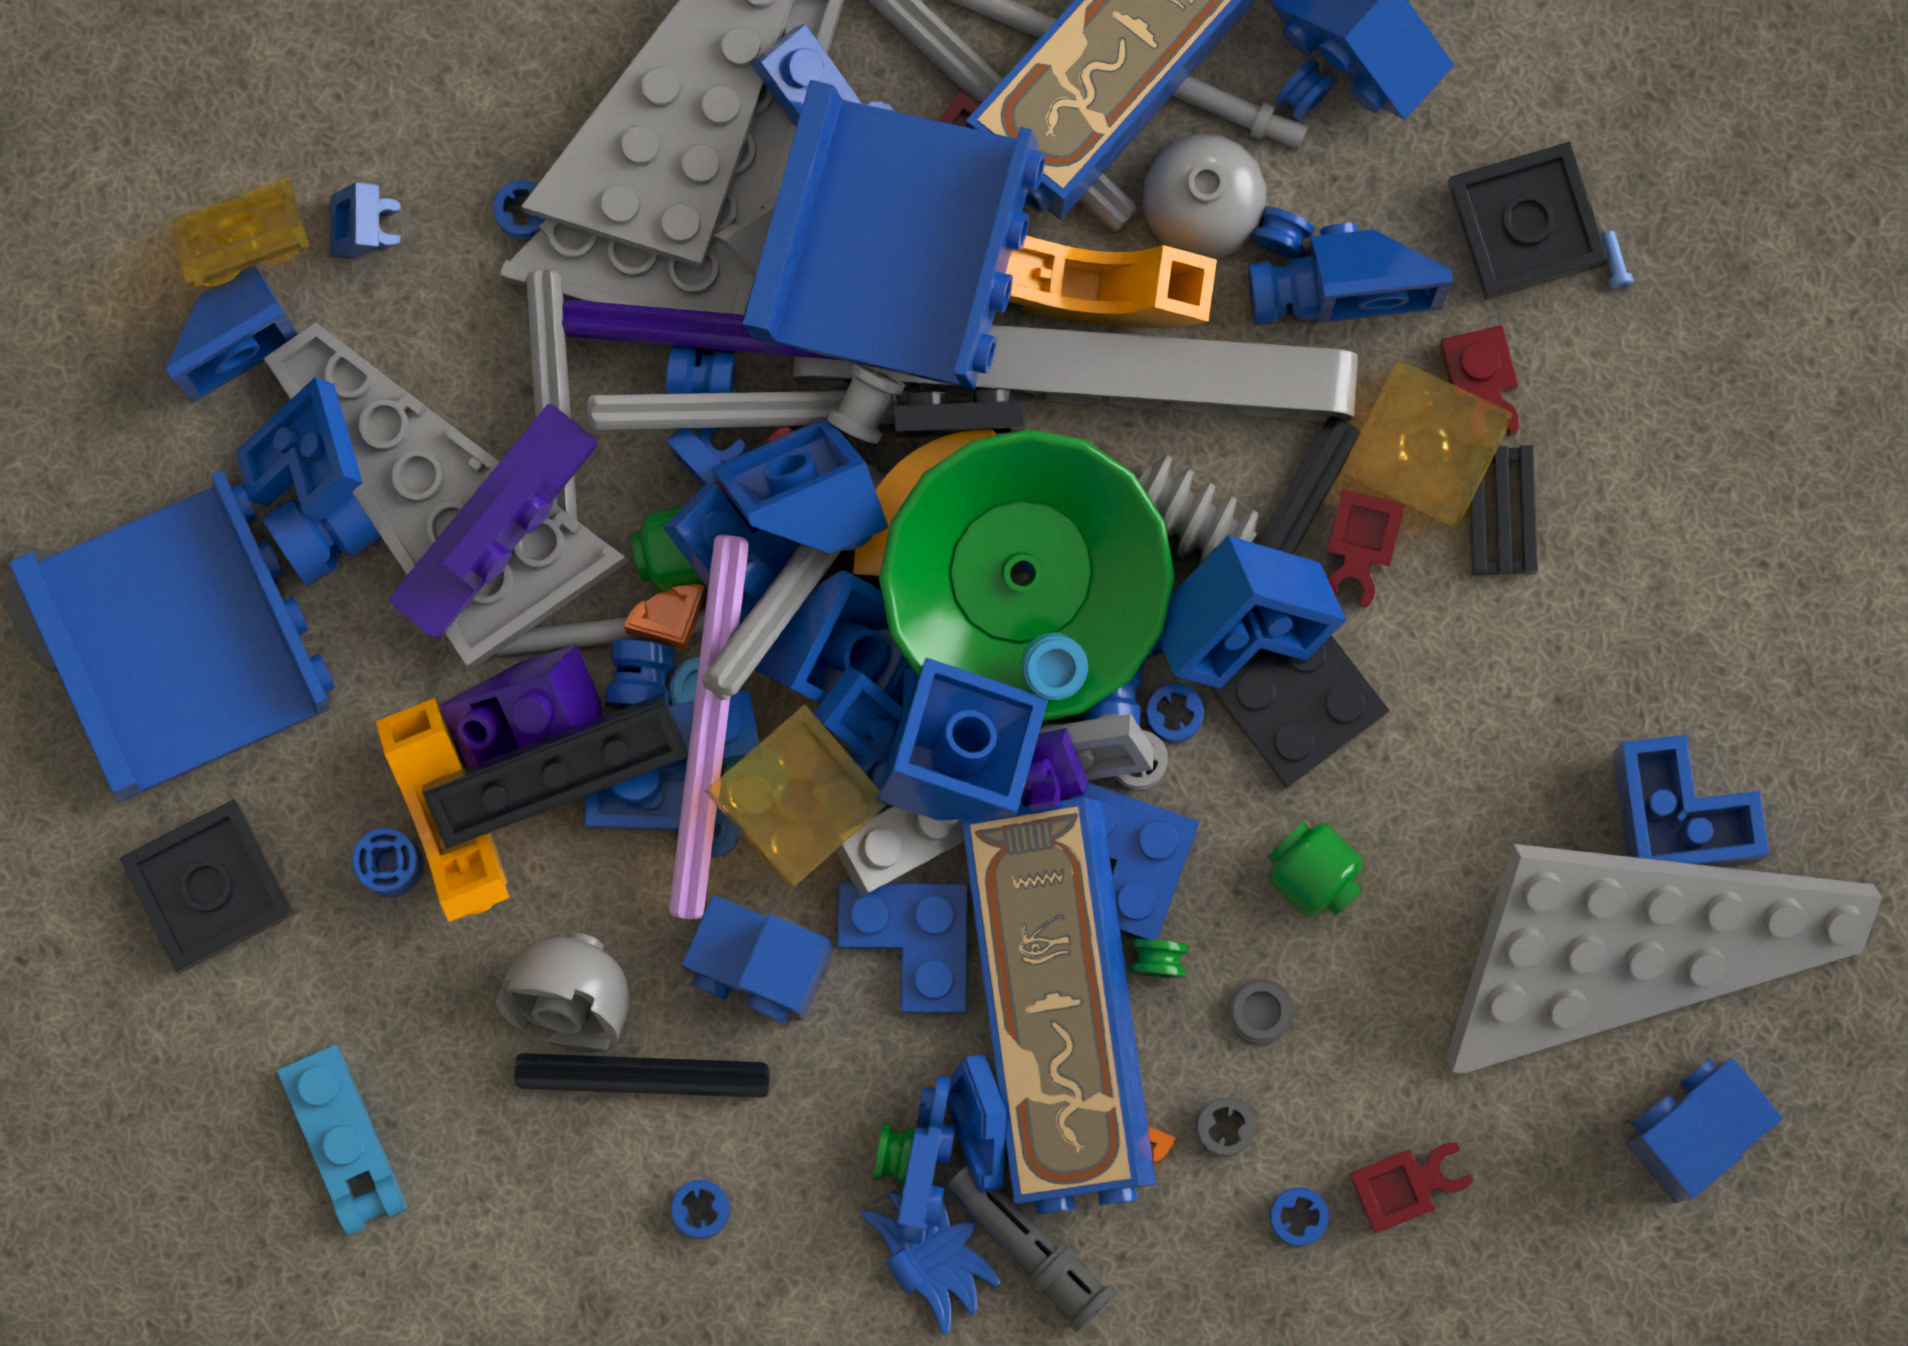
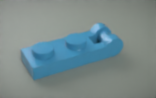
M334 1044L278 1069L277 1073L346 1235L350 1236L365 1229V1221L385 1212L389 1217L408 1210L405 1198L339 1045ZM370 1172L376 1189L355 1198L348 1181Z

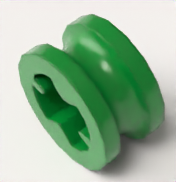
M1134 939L1132 940L1131 949L1136 951L1137 960L1129 965V973L1162 978H1186V969L1181 966L1180 959L1183 955L1188 954L1189 945L1162 940Z
M883 1122L875 1163L874 1180L882 1181L884 1176L892 1175L897 1179V1184L905 1185L915 1128L907 1127L904 1132H896L893 1130L892 1124Z

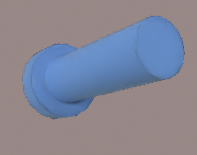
M1607 231L1602 233L1601 237L1609 259L1607 262L1611 273V278L1608 279L1609 287L1611 289H1621L1631 285L1634 279L1632 273L1626 272L1616 232Z

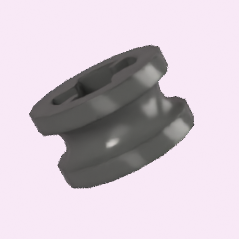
M1220 1098L1210 1102L1202 1110L1197 1120L1196 1132L1200 1143L1207 1151L1216 1156L1230 1157L1241 1153L1250 1145L1255 1135V1120L1252 1112L1244 1103L1234 1098ZM1227 1109L1228 1117L1234 1111L1242 1118L1244 1124L1236 1131L1239 1142L1230 1146H1224V1138H1221L1218 1144L1209 1136L1208 1130L1215 1125V1118L1212 1115L1215 1111Z

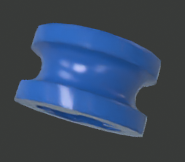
M1314 58L1307 61L1294 73L1275 98L1280 105L1285 103L1292 105L1294 108L1292 116L1297 121L1305 118L1325 98L1337 80L1332 74L1327 76L1321 75L1318 71L1319 62Z
M515 180L504 185L497 193L493 204L494 216L502 232L518 241H529L540 230L539 226L545 221V219L539 217L534 219L528 215L529 224L516 225L513 214L506 212L510 202L515 206L518 205L517 197L530 196L537 186L534 182Z
M1265 206L1262 213L1264 223L1261 228H1255L1251 234V239L1262 248L1286 258L1303 257L1306 251L1301 245L1304 238H1311L1314 233V226L1291 212Z
M1178 683L1163 685L1153 693L1148 701L1146 720L1149 729L1164 742L1176 744L1189 740L1197 733L1203 720L1204 708L1202 700L1196 691L1187 685ZM1173 696L1186 700L1185 712L1193 715V719L1188 726L1185 727L1182 722H1179L1178 730L1164 727L1165 716L1156 711L1158 705L1163 700L1170 705L1171 697Z
M693 1180L684 1184L675 1193L671 1202V1215L675 1225L683 1233L694 1238H709L718 1234L726 1226L730 1217V1202L726 1193L717 1184L707 1180ZM701 1191H708L715 1196L711 1207L718 1213L716 1220L709 1226H707L706 1221L701 1220V1228L690 1226L687 1222L690 1211L683 1205L685 1199L693 1192L697 1198H701Z
M1292 1188L1281 1193L1273 1202L1270 1210V1225L1274 1234L1282 1242L1292 1246H1306L1317 1241L1325 1233L1329 1223V1210L1324 1199L1315 1191L1307 1188ZM1297 1198L1305 1199L1312 1204L1307 1209L1309 1212L1314 1209L1317 1212L1316 1226H1306L1302 1231V1236H1296L1286 1230L1291 1225L1290 1222L1284 1225L1281 1222L1282 1209L1293 1208Z

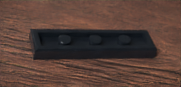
M662 693L422 785V794L444 845L448 849L688 757V751L665 694Z

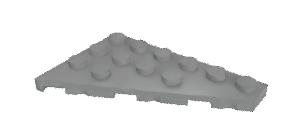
M794 0L781 38L794 27L806 24L828 55L845 0ZM766 85L715 234L731 224L738 226L762 210L760 205L779 193L796 127ZM545 220L539 226L540 230L510 261L507 259L503 263L500 272L502 281L527 288L526 277L529 272L556 270L562 276L563 299L743 315L746 313L756 277L715 236L704 268L700 269L549 220Z
M1513 844L1446 1060L1452 1072L1468 1073L1862 953L1882 897L1874 884Z

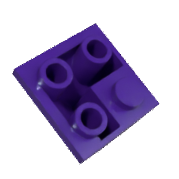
M576 645L521 661L445 701L440 706L467 767L602 717L600 697Z

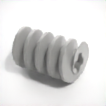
M1166 454L1152 466L1149 465L1140 477L1139 482L1165 520L1168 541L1177 535L1180 536L1177 556L1181 559H1185L1196 550L1201 549L1200 565L1227 536L1253 542L1257 535L1255 527L1258 512L1252 509L1240 519L1235 520L1233 516L1237 499L1233 496H1229L1216 507L1213 506L1212 500L1215 485L1208 482L1193 493L1190 491L1194 471L1189 468L1174 479H1171L1169 472L1173 458Z

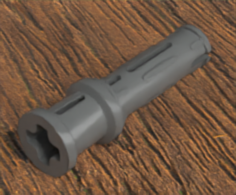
M969 1164L960 1170L947 1184L944 1191L947 1194H951L1031 1274L1028 1279L1032 1284L1030 1288L1036 1294L1045 1292L1072 1319L1070 1327L1076 1333L1117 1293V1290L1111 1284L1103 1287L1076 1260L1078 1252L1072 1246L1068 1247L1063 1243L1058 1247L1001 1189L980 1193L976 1187Z

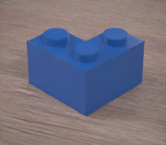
M1275 0L1271 4L1286 24L1282 29L1285 38L1301 53L1309 56L1315 51L1321 54L1336 69L1346 73L1353 82L1349 87L1352 96L1363 107L1373 113L1383 109L1405 120L1454 66V63L1408 0Z
M1227 536L1212 550L1210 555L1172 592L1163 634L1159 638V642L1175 677L1221 689L1260 648L1307 660L1346 621V618L1320 562Z
M1687 734L1622 742L1613 751L1627 857L1727 867L1758 863L1769 855L1760 791L1703 798L1695 797Z
M713 894L682 966L686 971L695 974L691 986L723 1000H726L730 990L749 997L746 1006L750 1007V1011L776 1023L786 1025L789 1015L804 1020L834 949L830 939L772 914L765 917Z
M1708 1058L1680 1081L1687 1092L1678 1100L1674 1101L1670 1095L1662 1100L1660 1098L1631 1122L1638 1133L1630 1138L1626 1144L1675 1203L1696 1197L1743 1158L1741 1154L1783 1119L1734 1058L1723 1061L1719 1066L1711 1058Z

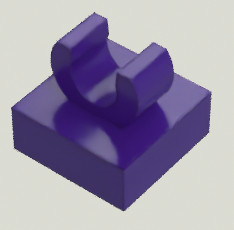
M1067 728L1044 732L1038 735L1021 797L1023 807L1030 806L1032 812L1057 807L1062 799L1084 795L1088 780Z

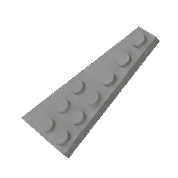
M679 0L521 206L523 213L703 269L765 87L764 82L751 64L781 39L794 0Z
M315 322L264 357L290 399L314 377L335 385L363 482L352 493L406 575H408L499 464V461ZM553 503L552 509L545 520L534 531L526 533L511 551V559L505 569L493 581L483 585L445 634L466 666L473 670L624 566L629 560Z

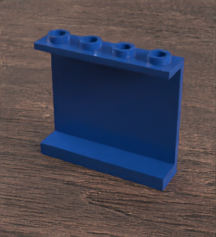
M810 80L743 321L745 328L753 339L974 390L979 372L988 374L994 359L996 336L989 334L995 311L1004 313L1009 303L1013 276L1006 274L1011 252L1012 250L1021 251L1027 236L1029 214L1022 212L1028 189L1037 190L1039 188L1044 172L1046 155L1045 152L1039 151V144L1033 130L1020 127L1016 139L842 100L835 85Z
M223 470L211 475L212 488L39 562H37L33 552L9 562L117 804L329 710L328 698L325 692L335 688L330 673L320 653L310 658L308 657L299 635L309 631L302 612L294 597L282 600L273 578L283 575L274 551L268 540L256 543L247 524L248 521L257 518L251 501L248 500L242 483L230 487Z

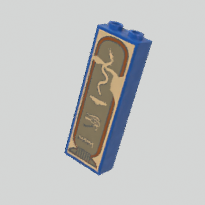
M1074 0L966 120L965 127L1016 139L1020 127L1032 129L1039 144V151L1045 152L1046 159L1039 188L1037 190L1028 189L1025 203L1039 213H1044L1047 209L1061 221L1256 0Z
M1082 797L1060 801L1057 807L1033 812L1030 806L1018 808L1015 817L962 819L998 1087L1006 1110L1005 1137L1015 1204L1036 1203L1037 1215L1075 1210L1074 1197L1098 1194L1099 1206L1137 1201L1136 1188L1156 1185L1102 801Z

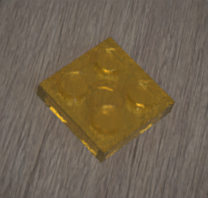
M290 176L172 219L179 264L189 289L202 284L208 287L225 284L234 279L240 270L262 262L268 265L283 263L297 255L301 248L310 245L299 198Z
M1397 359L1341 473L1364 486L1457 530L1514 416L1511 412Z
M805 704L705 791L789 889L796 886L887 805V803L876 800L879 789Z

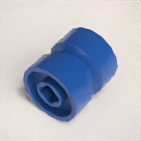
M353 493L347 496L322 520L302 513L300 503L293 499L288 500L262 517L271 535L307 587L337 568V556L341 553L355 557L382 539Z

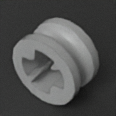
M1144 730L1142 731L1154 747L1153 763L1157 765L1156 769L1149 775L1145 771L1141 772V777L1131 776L1130 774L1114 776L1120 784L1132 790H1147L1156 785L1164 776L1168 764L1167 749L1162 740L1155 734Z

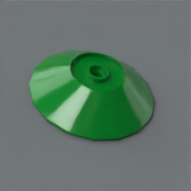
M1027 429L972 440L922 474L891 520L879 581L889 634L917 677L923 661L927 657L1036 694L1026 684L1021 672V658L1025 648L1033 639L1046 633H1061L1072 638L1080 645L1087 657V678L1083 686L1074 695L1061 700L1048 699L1043 721L1082 714L1131 681L1163 634L1175 575L1165 520L1132 471L1086 440ZM1019 561H1027L1032 566L1030 578L1022 583L1012 581L1010 576L1012 566Z

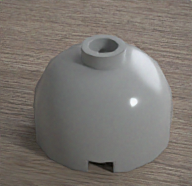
M1195 134L1173 142L1154 159L1143 182L1142 213L1150 231L1157 238L1160 245L1219 261L1225 259L1228 255L1238 252L1243 246L1245 247L1252 241L1251 234L1255 228H1260L1263 222L1262 213L1266 206L1267 187L1257 161L1242 145L1221 135Z
M574 932L569 933L567 937L543 939L531 943L516 956L505 975L495 1003L499 1013L514 1027L523 1032L527 1021L557 1031L543 1040L544 1042L579 1052H602L607 1050L611 1039L614 1044L617 1043L624 1026L630 1001L627 980L618 963L607 952L603 951L604 946L599 940L587 934Z

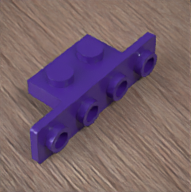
M553 404L546 405L390 595V604L434 639L441 638L483 585L493 581L505 569L511 559V551L524 535L534 531L545 520L552 509V501L598 445L597 440Z

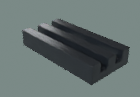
M1520 445L1519 448H1508V446H1495L1494 448L1470 446L1468 449L1472 575L1536 574L1538 571L1533 445ZM1494 462L1498 561H1487L1483 463ZM1508 462H1519L1522 560H1512Z

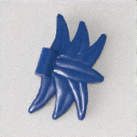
M891 1191L888 1194L889 1200L899 1214L903 1194ZM943 1200L938 1226L925 1224L921 1244L896 1239L898 1222L890 1217L869 1210L861 1211V1219L873 1227L888 1245L892 1257L885 1264L907 1295L916 1290L928 1302L936 1317L942 1335L949 1333L951 1325V1304L948 1291L957 1297L970 1315H974L977 1311V1293L973 1276L982 1279L992 1287L1000 1285V1279L993 1269L979 1255L964 1245L973 1233L976 1223L974 1221H967L950 1226Z

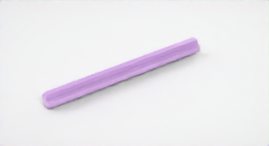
M718 535L714 539L669 905L670 914L682 919L696 920L701 919L704 915L730 698L727 700L716 698L713 692L704 687L702 679L704 673L739 628L749 543L747 539L738 536Z

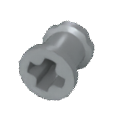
M854 362L850 369V372L854 375L839 409H831L827 420L835 427L856 438L878 444L882 435L878 427L893 396L901 395L905 384L879 368Z

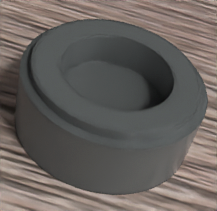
M1255 979L1240 986L1232 996L1228 1009L1229 1021L1236 1034L1247 1042L1260 1045L1269 1044L1281 1038L1289 1029L1294 1014L1293 1003L1288 992L1278 983L1268 979Z

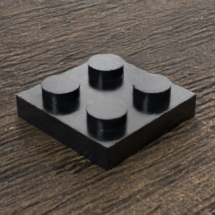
M1570 141L1449 177L1448 186L1485 301L1606 265L1609 260Z
M1006 389L972 391V403L946 404V392L907 394L908 405L894 406L895 432L897 438L947 436L971 430H993L996 434L1022 431L1025 427L1024 400L1010 401V390Z
M1332 635L1307 660L1260 648L1221 689L1210 686V690L1286 789L1390 711Z
M235 799L119 858L175 971L179 974L295 915L238 801Z

